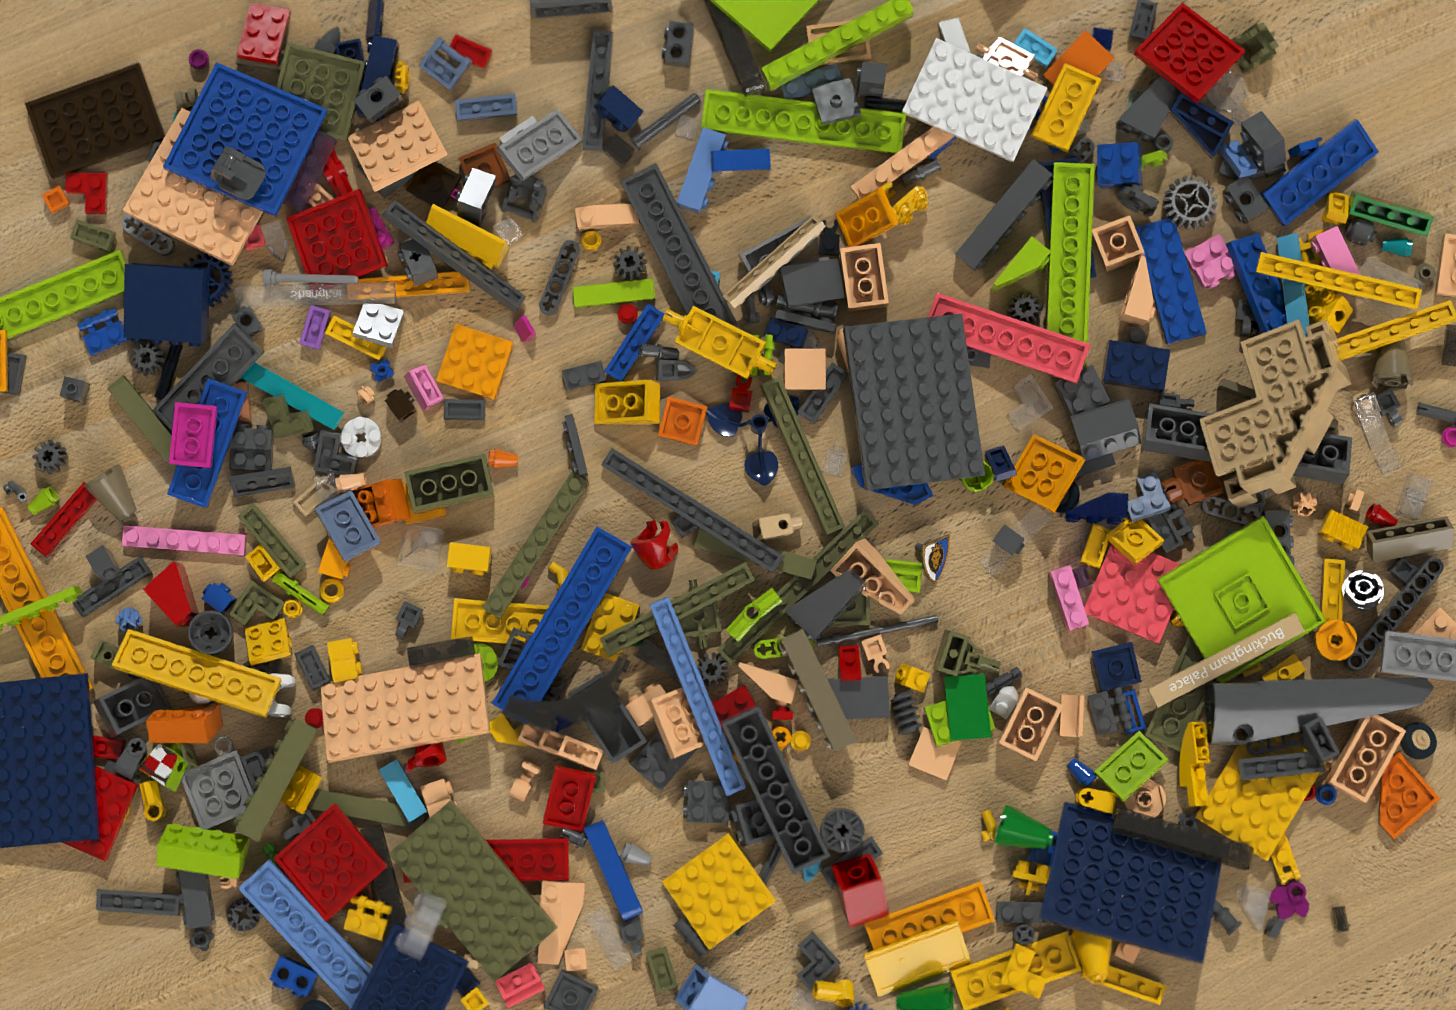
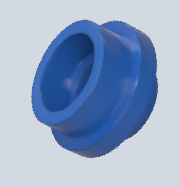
M1324 784L1317 788L1316 799L1319 803L1330 805L1336 800L1337 793L1333 786ZM1324 791L1329 793V797L1326 799L1322 796Z

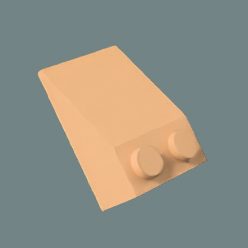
M1141 256L1135 263L1119 317L1120 321L1143 327L1152 320L1155 308L1152 307L1154 300L1145 256Z

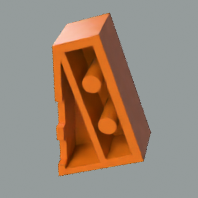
M219 703L171 710H156L146 720L150 743H208L223 727Z

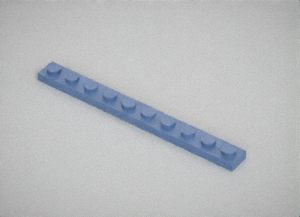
M669 597L649 604L726 796L745 789L746 787Z

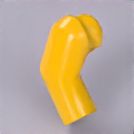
M553 561L548 570L557 575L558 583L556 587L559 590L569 572Z

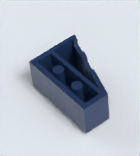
M1182 92L1178 95L1169 111L1211 159L1214 158L1234 121L1200 102L1196 104Z

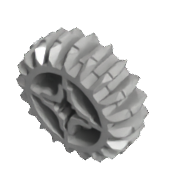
M1186 175L1183 176L1182 181L1177 178L1175 184L1171 183L1169 185L1171 190L1165 191V195L1168 197H1164L1163 202L1168 204L1163 207V210H1170L1166 217L1173 216L1172 223L1179 221L1178 228L1185 224L1186 230H1189L1192 224L1194 230L1198 229V223L1204 227L1206 225L1205 220L1210 222L1212 220L1210 215L1216 214L1213 208H1216L1218 203L1213 201L1218 196L1211 195L1215 189L1214 187L1207 188L1210 184L1209 181L1202 184V177L1195 181V175L1190 177V181ZM1183 188H1193L1190 194L1177 193ZM1199 191L1204 196L1206 205L1199 199ZM1193 196L1192 200L1195 204L1190 206V208L1187 210L1189 205L1186 201H1188ZM1175 200L1182 206V213L1176 208ZM1191 211L1204 212L1198 217H1188Z

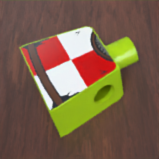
M159 743L139 765L138 769L165 787L176 791L188 763L180 755L182 753L180 743H173L170 748Z

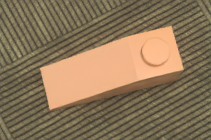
M632 204L592 205L575 208L579 232L639 224L638 215Z
M739 662L738 667L769 697L775 699V704L784 707L787 706V703L792 704L799 680Z

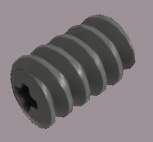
M913 690L894 694L895 697L890 700L891 703L897 704L892 708V711L899 712L894 716V719L901 720L896 724V727L902 728L898 735L919 732L920 730L917 729L922 726V723L915 722L920 718V715L914 714L918 707L912 706L917 701L915 698H910L915 693Z

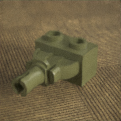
M944 630L933 669L957 676L967 672L976 674L978 670L970 667L973 666L998 674L999 669L990 665L1000 667L1001 662L975 654V652L983 654V650L976 648L969 641L968 636Z

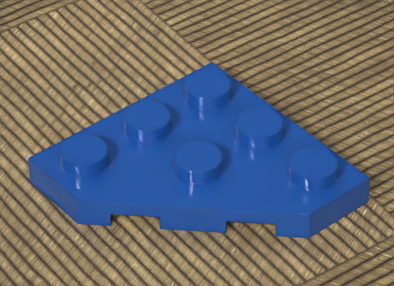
M862 464L851 468V471L860 488L865 489ZM927 483L870 490L912 505H917L933 497Z

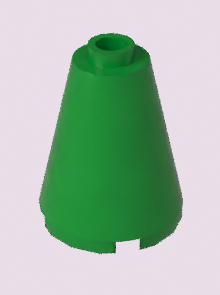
M1005 805L994 843L999 846L1046 849L1047 845L1051 846L1054 834L1051 833L1049 827L1014 807Z
M945 983L901 992L900 996L896 998V1008L900 1010H953V991H949L952 984Z

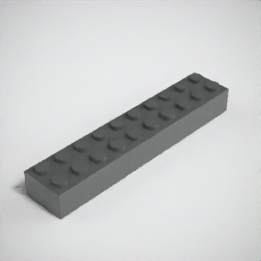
M1149 403L1144 417L1141 450L1212 462L1199 420L1212 414ZM1325 433L1315 454L1307 450L1305 451L1293 476L1344 484L1350 474L1352 437Z

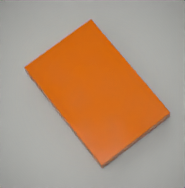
M1085 30L1043 76L1054 85L1064 63L1098 77L1115 57Z

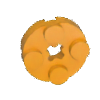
M1328 620L1320 625L1314 634L1315 647L1320 655L1328 660H1344L1353 654L1357 642V634L1354 628L1347 622ZM1333 635L1336 637L1340 636L1341 638L1338 646L1331 643Z

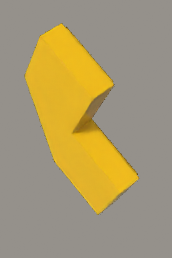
M503 713L489 722L490 732L497 742L524 747L528 746L517 741L524 723L514 730ZM531 718L529 723L536 725Z

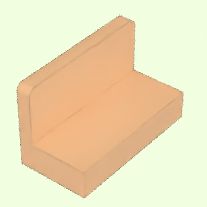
M1061 695L1060 704L1063 707L1060 712L1059 736L1082 737L1084 695Z

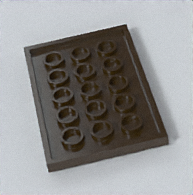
M140 63L25 103L52 180L64 176L66 173H72L151 145L154 142L162 141L166 136Z

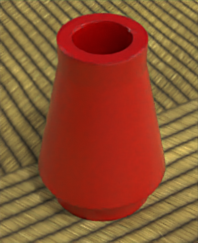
M1372 504L1365 515L1369 522L1384 527L1396 526L1398 519L1393 517L1380 504Z

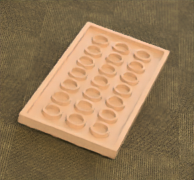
M480 653L361 675L358 679L335 683L331 681L321 686L326 758L329 763L490 733L483 662Z

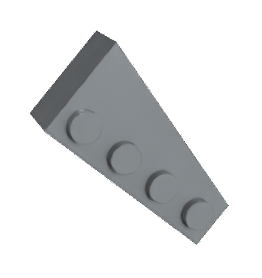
M812 216L739 254L738 256L747 273ZM817 237L812 238V239L806 244V247H807L815 238H817ZM798 251L795 255H793L791 257V260H793L801 251ZM779 269L771 278L765 280L757 291H759L768 281H770L779 272Z

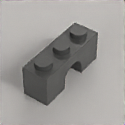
M862 62V67L857 68L855 90H858V96L882 97L887 64Z

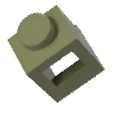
M99 640L90 658L113 670H117L112 667V663L119 648L104 640ZM107 652H110L112 654V657L110 659H106L105 657Z

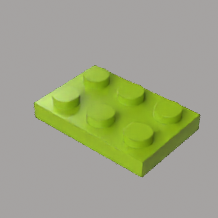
M943 701L924 707L935 746L939 747L956 742L950 741L947 702ZM989 710L990 728L993 731L996 728Z
M1138 731L1094 771V774L1118 798L1125 802L1168 762V758Z

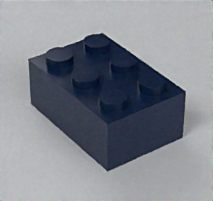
M1109 340L1106 344L1101 382L1103 384L1160 393L1165 389L1170 350Z

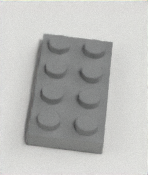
M557 109L498 146L497 152L522 182L579 145L583 140Z
M1384 631L1380 672L1456 682V639Z

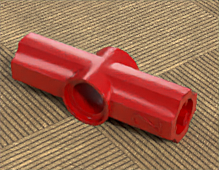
M331 142L319 144L314 149L323 166L324 175L328 183L332 185L336 197L352 192L353 189L347 178L348 174L341 160L338 159Z

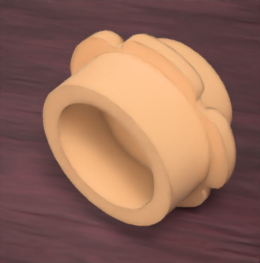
M360 386V390L356 392L360 400L366 405L374 402V391L369 386Z

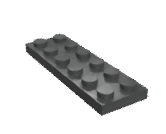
M234 323L152 411L172 430L175 402L199 405L208 378L233 386L263 355L264 351L237 323Z

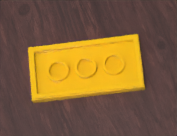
M1064 63L1031 133V137L1068 153L1102 79Z

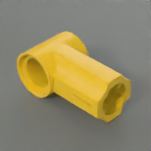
M152 780L139 784L145 807V818L156 822L164 820L167 815V809L163 804L158 781ZM157 806L160 813L154 818L151 811Z
M816 980L813 984L812 997H814V1000L836 1002V1005L840 1007H849L854 1004V984L850 980H839L836 983Z

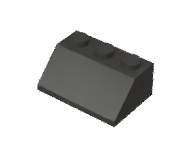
M1129 398L1070 416L1075 447L1085 461L1142 444L1139 427Z

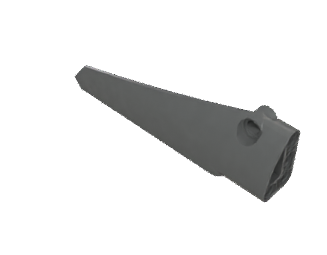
M1422 677L1254 681L1253 683L1209 684L1205 687L1207 741L1209 745H1241L1302 731V725L1320 716L1325 725L1328 726L1421 706L1434 686L1427 678ZM1237 730L1242 731L1244 735L1242 741L1236 737Z

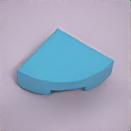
M821 861L802 870L805 882L810 881L817 875Z

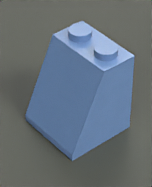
M695 964L674 1000L685 1010H744L749 998L728 983Z

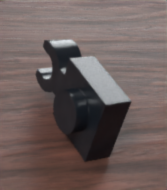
M834 220L832 228L826 226L823 229L825 234L819 235V255L839 256L840 234H834L838 226L837 220Z

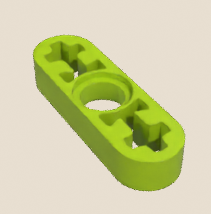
M783 638L758 641L754 646L755 655L760 659L784 657L777 649L778 643ZM808 638V640H809V642H810V644H811V646H812V648H813V641H812V639H809V638ZM770 642H775L774 650L776 655H772V650L766 651L764 656L761 652H757L760 644H764L765 647H772Z

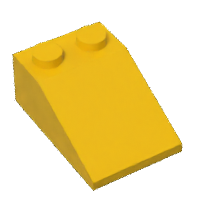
M648 379L595 384L594 424H660V383Z

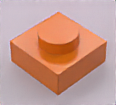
M57 186L42 194L52 214L70 205L61 186Z

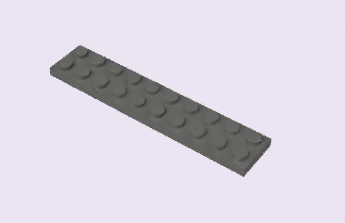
M657 163L621 180L620 182L687 315L692 307L695 306L740 329L730 307L722 297L723 294Z

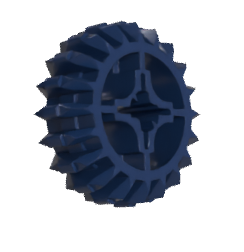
M207 253L204 254L203 259L200 254H197V261L192 257L189 258L191 264L183 263L184 267L200 268L207 266L205 268H210V281L212 282L210 283V289L215 288L217 290L209 295V305L212 308L215 307L214 301L222 304L220 297L223 296L227 299L228 296L225 294V291H232L227 286L228 284H233L232 279H227L233 275L231 271H227L230 268L229 265H223V261L217 260L213 256L210 258ZM214 267H216L220 272V283L214 280L213 278Z

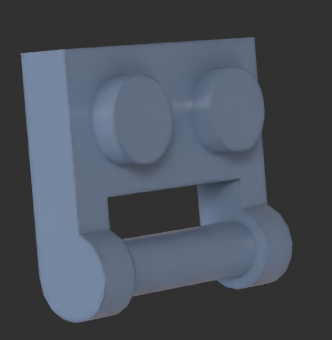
M438 37L418 67L446 88L452 90L465 70L469 68L472 60L468 57L464 58L448 46L443 38ZM438 50H442L460 64L459 67L456 69L436 54Z

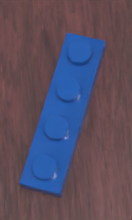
M647 304L604 370L606 374L619 382L624 380L639 357V345L641 343H648L661 323L664 313Z

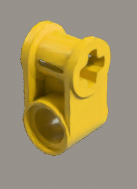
M1082 788L1076 792L1075 800L1080 806L1113 814L1116 795L1113 792ZM1087 793V796L1090 797V800L1085 801V799L1082 798V794Z

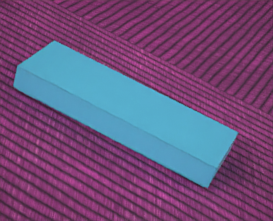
M397 759L379 769L409 823L428 813Z

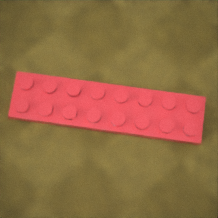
M936 293L928 317L962 314L967 347L1075 384L1078 383L1091 344Z

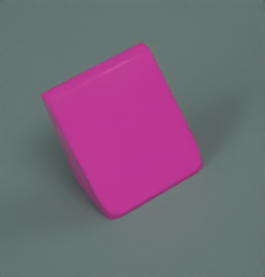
M521 316L514 324V328L523 342L536 336L526 316Z

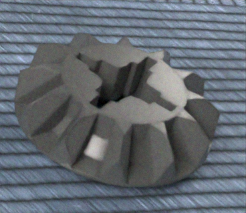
M240 898L231 903L226 916L229 925L235 930L244 932L251 930L257 925L260 919V911L248 898ZM244 909H246V914L251 919L243 918L242 921H240V915L235 911H243Z

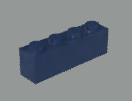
M373 35V39L369 41L367 47L369 57L368 60L364 61L366 62L365 76L361 82L360 91L368 90L379 77L384 78L387 76L392 82L399 50V43L396 39ZM376 94L372 101H381L382 95ZM355 104V111H357L359 118L367 119ZM383 114L381 117H379V118H378L377 120H375V121H380V120H382V119L384 118V115H385V114Z

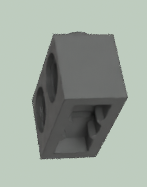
M670 21L669 27H665L664 39H667V47L663 46L662 58L665 59V65L689 68L694 34L693 23ZM676 31H682L684 36L676 38L673 34ZM674 50H679L682 55L674 58L671 56V53Z

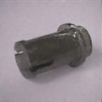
M1345 906L1332 908L1336 925L1334 929L1336 928L1337 932L1349 931V926H1351V924H1348Z

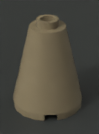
M1404 339L1380 347L1371 379L1372 385L1375 388H1378V385L1384 386V390L1392 389L1397 391L1407 389L1408 384L1413 385V375Z
M120 464L115 465L84 485L119 521L124 520L127 522L136 516L134 512L137 509Z

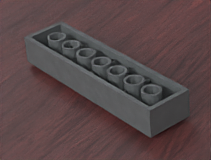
M759 704L721 721L792 874L830 857L829 851Z

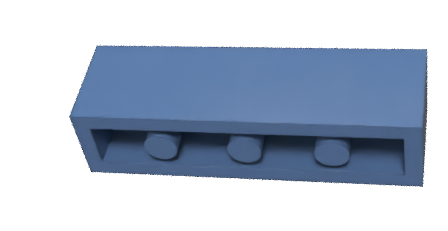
M702 128L677 201L679 208L700 214L702 209L706 210L709 198H706L708 190L712 191L715 184V179H713L715 172H712L711 151L727 149L728 142L726 141L725 134Z

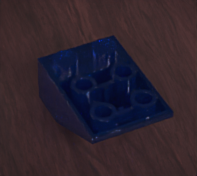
M1108 492L1061 514V518H1066V522H1078L1081 519H1086V523L1098 524L1103 520L1107 521L1109 525H1119V523L1128 518L1129 494Z

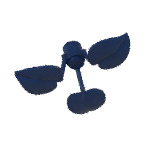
M789 396V399L798 417V407L800 399L798 397ZM730 403L708 408L706 413L709 424L719 435L724 437L734 436L737 433L738 427L750 425L753 433L758 434V453H751L746 458L744 467L751 479L763 486L768 485L774 479L778 470L776 455L772 451L762 453V433L765 432L767 424L772 421L773 425L778 428L768 403L764 407V414L767 417L757 414L752 420H747L744 423H740L743 417L742 412L729 409Z

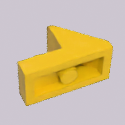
M1329 191L1322 214V221L1338 226L1341 223H1346L1348 219L1349 196Z
M261 544L245 556L263 582L267 581L281 569Z

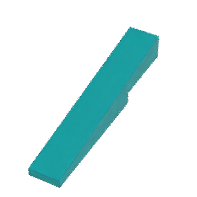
M254 363L241 377V379L272 396L284 395L289 406L300 412L308 410L311 418L334 431L345 414L257 363Z

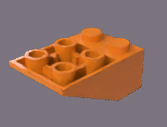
M387 479L352 491L373 528L410 519L402 479Z

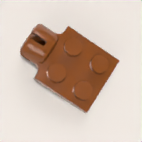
M1196 459L1172 468L1174 476L1161 483L1169 504L1183 500L1186 501L1188 506H1192L1226 492L1221 476H1216L1212 462Z

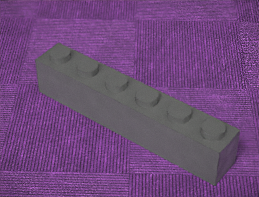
M1033 159L955 255L972 270L981 269L988 261L986 259L990 252L994 254L1001 244L998 242L1002 237L1007 238L1014 229L1012 225L1016 221L1020 222L1027 214L1025 212L1026 208L1029 205L1033 206L1040 198L1038 194L1041 190L1044 189L1046 191L1052 184V173Z

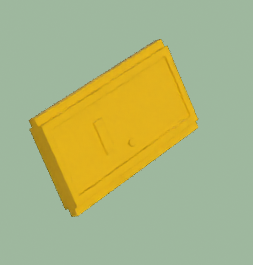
M957 920L863 954L878 997L971 964V959Z

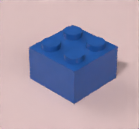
M1138 142L1097 145L1098 186L1101 189H1117L1124 186L1132 187L1133 184L1142 187V153Z

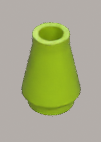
M43 488L27 507L32 514L36 515L38 512L55 505L56 501L59 500V496L53 488Z

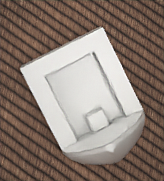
M1003 687L991 703L989 710L1007 719L1018 702V693L1015 687Z

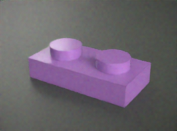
M310 305L299 342L300 345L320 350L330 318V310Z

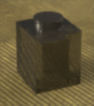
M617 134L613 138L611 136L608 137L603 144L604 154L621 168L635 154L634 148Z

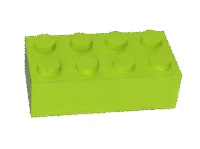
M168 824L157 844L156 866L238 879L248 859L249 837L239 833L231 834L220 830L212 831L200 827Z

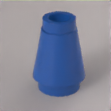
M1073 758L1066 766L1079 785H1083L1085 788L1097 778L1094 770L1076 758Z

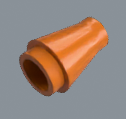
M497 448L489 450L488 466H493V468L517 466L518 454L509 453Z

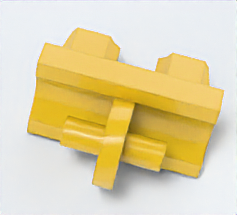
M1018 860L1011 876L1027 880V883L1019 881L1018 887L1024 888L1025 895L1029 896L1031 890L1039 891L1040 885L1033 884V881L1047 883L1049 866L1037 864L1036 873L1030 874L1028 873L1030 862Z

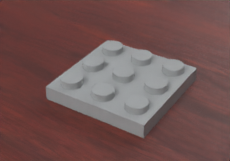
M238 750L185 771L181 779L200 828L205 830L234 819L239 813L243 815L246 809L243 806L248 795L253 796L254 794Z

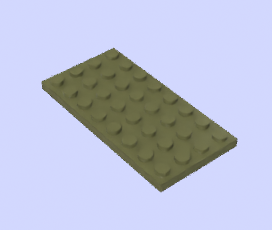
M450 800L388 853L434 910L446 921L449 928L494 982L558 928L453 800Z

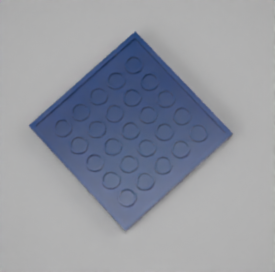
M216 62L163 168L276 217L328 110ZM226 146L261 163L266 170L265 179L254 197L249 200L235 197L222 190L218 183L211 180V170Z

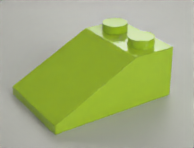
M1031 236L994 282L990 291L996 292L1033 275L1037 270L1041 272L1051 259L1048 257L1051 251Z

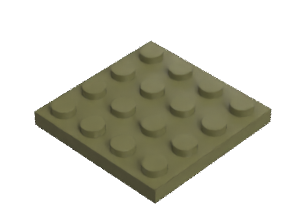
M287 42L276 88L326 108L328 113L317 134L348 141L355 113L356 103L354 99H356V95L360 92L366 62Z

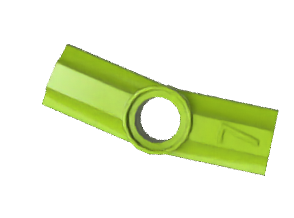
M773 588L769 589L755 601L748 604L725 631L739 642L757 621L781 604L782 600ZM749 608L758 610L759 614L755 619L748 618L746 612Z

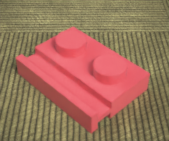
M533 962L495 981L507 1008L546 989Z

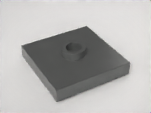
M850 78L811 87L812 96L822 125L861 116Z

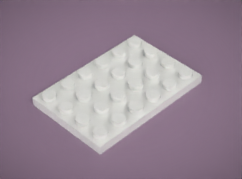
M936 38L902 113L1014 162L1046 93L1047 87Z

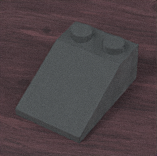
M142 677L97 698L93 702L111 739L143 724L156 710L172 709L160 684Z

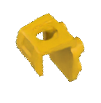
M891 182L881 186L888 200L896 194L894 190H890L893 187ZM916 186L894 205L892 210L898 223L909 224L914 218L912 215L914 211L919 210L922 212L928 207L929 203L927 202V193L924 187Z
M1309 285L1305 289L1309 324L1313 325L1326 320L1334 329L1335 334H1339L1353 312L1352 307L1344 296L1340 295L1337 291Z

